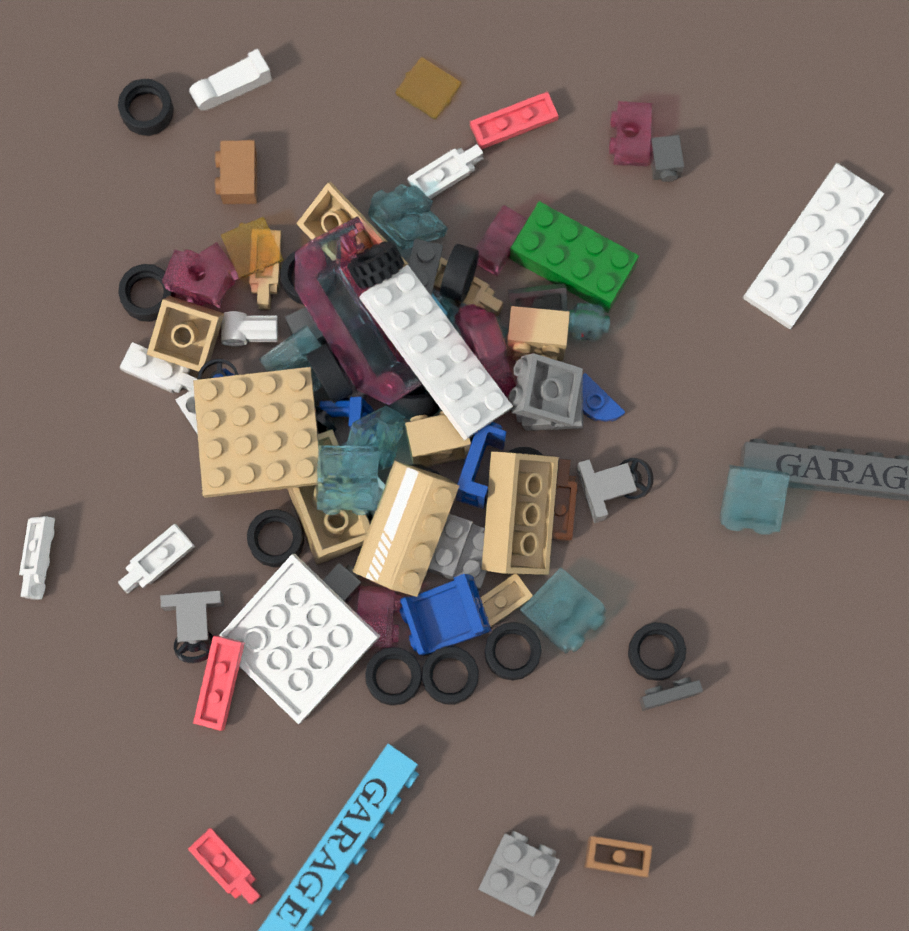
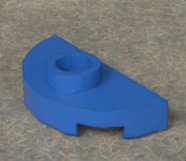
M586 373L583 374V413L594 421L604 422L616 421L624 416L626 412Z

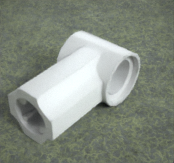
M237 311L224 312L221 324V343L227 346H243L247 342H278V317L247 316L246 313Z

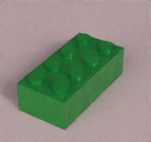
M540 201L537 203L510 250V260L554 284L565 283L568 292L608 314L634 271L639 255Z

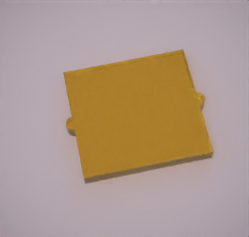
M421 57L412 70L406 72V78L395 91V94L436 120L444 107L451 104V98L461 86V82Z
M264 216L246 224L240 223L239 227L221 234V238L240 279L259 271L263 273L266 268L284 261Z

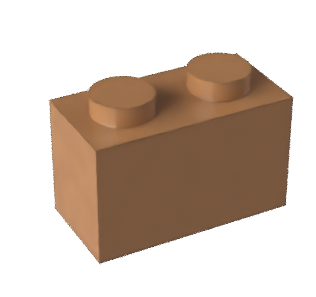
M255 140L220 141V151L215 152L216 168H220V177L215 178L216 195L221 196L223 204H257V148Z
M590 836L588 837L584 868L648 877L652 846Z

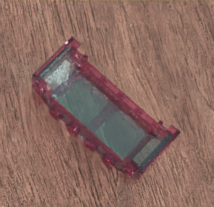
M357 216L312 239L295 252V290L355 388L390 405L421 386L422 382L360 300L361 294L371 287L368 286L366 289L358 288L347 268L350 260L357 257V253L365 248L363 243L356 244V235L366 229Z

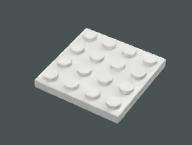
M292 554L219 635L245 642L240 667L298 724L306 719L380 637L296 554Z

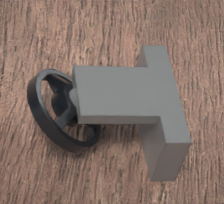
M639 458L626 459L619 466L596 473L593 471L590 459L579 462L576 468L594 523L604 521L608 516L604 501L620 496L629 499L642 498L649 493L654 480L649 464ZM638 462L641 463L647 471V486H645L641 482L642 476L640 472L637 471ZM636 487L643 491L637 496L629 495L637 491Z
M221 591L160 595L161 608L164 611L176 610L177 638L173 645L176 657L186 663H198L208 659L210 646L203 642V640H208L209 638L212 641L213 634L208 631L207 608L224 606ZM184 642L182 646L177 650L179 643ZM187 651H206V653L196 657L182 655Z

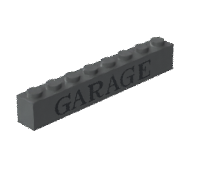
M750 439V442H745L741 448L738 482L909 501V456L898 455L895 458L883 457L884 454L879 452H867L866 455L854 454V450L837 449V452L825 451V447L810 445L807 449L798 448L795 443L780 442L779 445L767 444V441L764 439Z

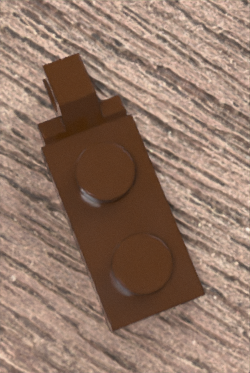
M559 459L552 540L572 542L577 482L576 476L569 475L571 460Z

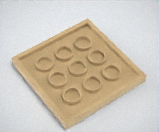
M311 367L193 380L204 498L323 484Z

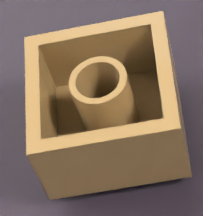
M172 296L164 298L147 355L199 372L201 367L211 360L224 313Z
M511 306L506 356H512L513 360L518 361L521 359V356L535 353L557 361H563L567 346L570 312Z
M443 411L439 412V416L430 418L427 415L415 416L410 419V422L405 423L412 464H422L428 467L467 458L471 446L470 438L464 441Z

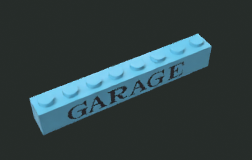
M386 745L258 931H312L314 929L310 923L316 914L322 917L332 902L328 899L334 888L340 891L350 876L345 872L353 862L357 865L365 855L367 849L363 847L369 837L375 840L385 825L381 820L388 811L393 814L402 800L398 795L404 786L410 789L419 776V773L415 771L418 767L417 763L391 745Z

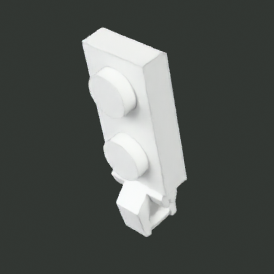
M478 144L465 152L462 148L458 150L454 148L407 178L408 182L424 204L469 176L475 170L474 165L484 159V153Z
M133 342L119 367L122 371L171 393H179L181 388L191 391L194 389L193 380H197V378L188 375L190 372L189 368L147 355V348Z
M43 516L28 519L19 575L23 576L21 597L42 600L46 588L44 583L46 571L50 564L51 541L55 533V518Z
M176 523L173 524L130 560V564L126 567L129 573L118 584L127 594L139 585L144 589L195 548L194 544Z

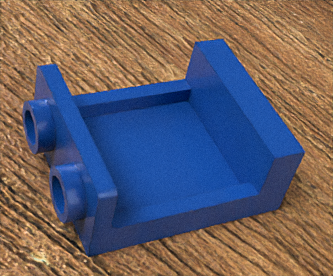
M491 422L474 434L457 484L459 485L456 494L457 501L484 509L488 486L474 481L486 447L492 446L504 450L507 431L502 430L503 427L501 425Z
M464 573L454 577V581L420 593L417 597H404L400 599L402 607H400L401 617L406 624L408 623L411 635H409L410 644L419 655L428 656L437 649L454 646L492 631L473 575Z

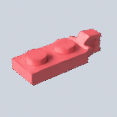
M209 828L188 848L222 888L235 899L242 894L253 905L262 897L251 885L256 880L252 872L212 828Z

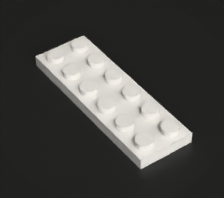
M836 163L747 290L743 299L791 330L884 193Z
M408 265L400 269L397 274H393L391 278L385 279L382 283L376 284L361 294L360 300L464 441L513 407Z

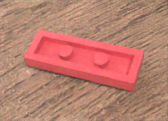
M547 91L470 121V127L482 150L557 121L559 115Z
M219 635L213 636L193 721L194 724L219 731L225 730L245 642Z

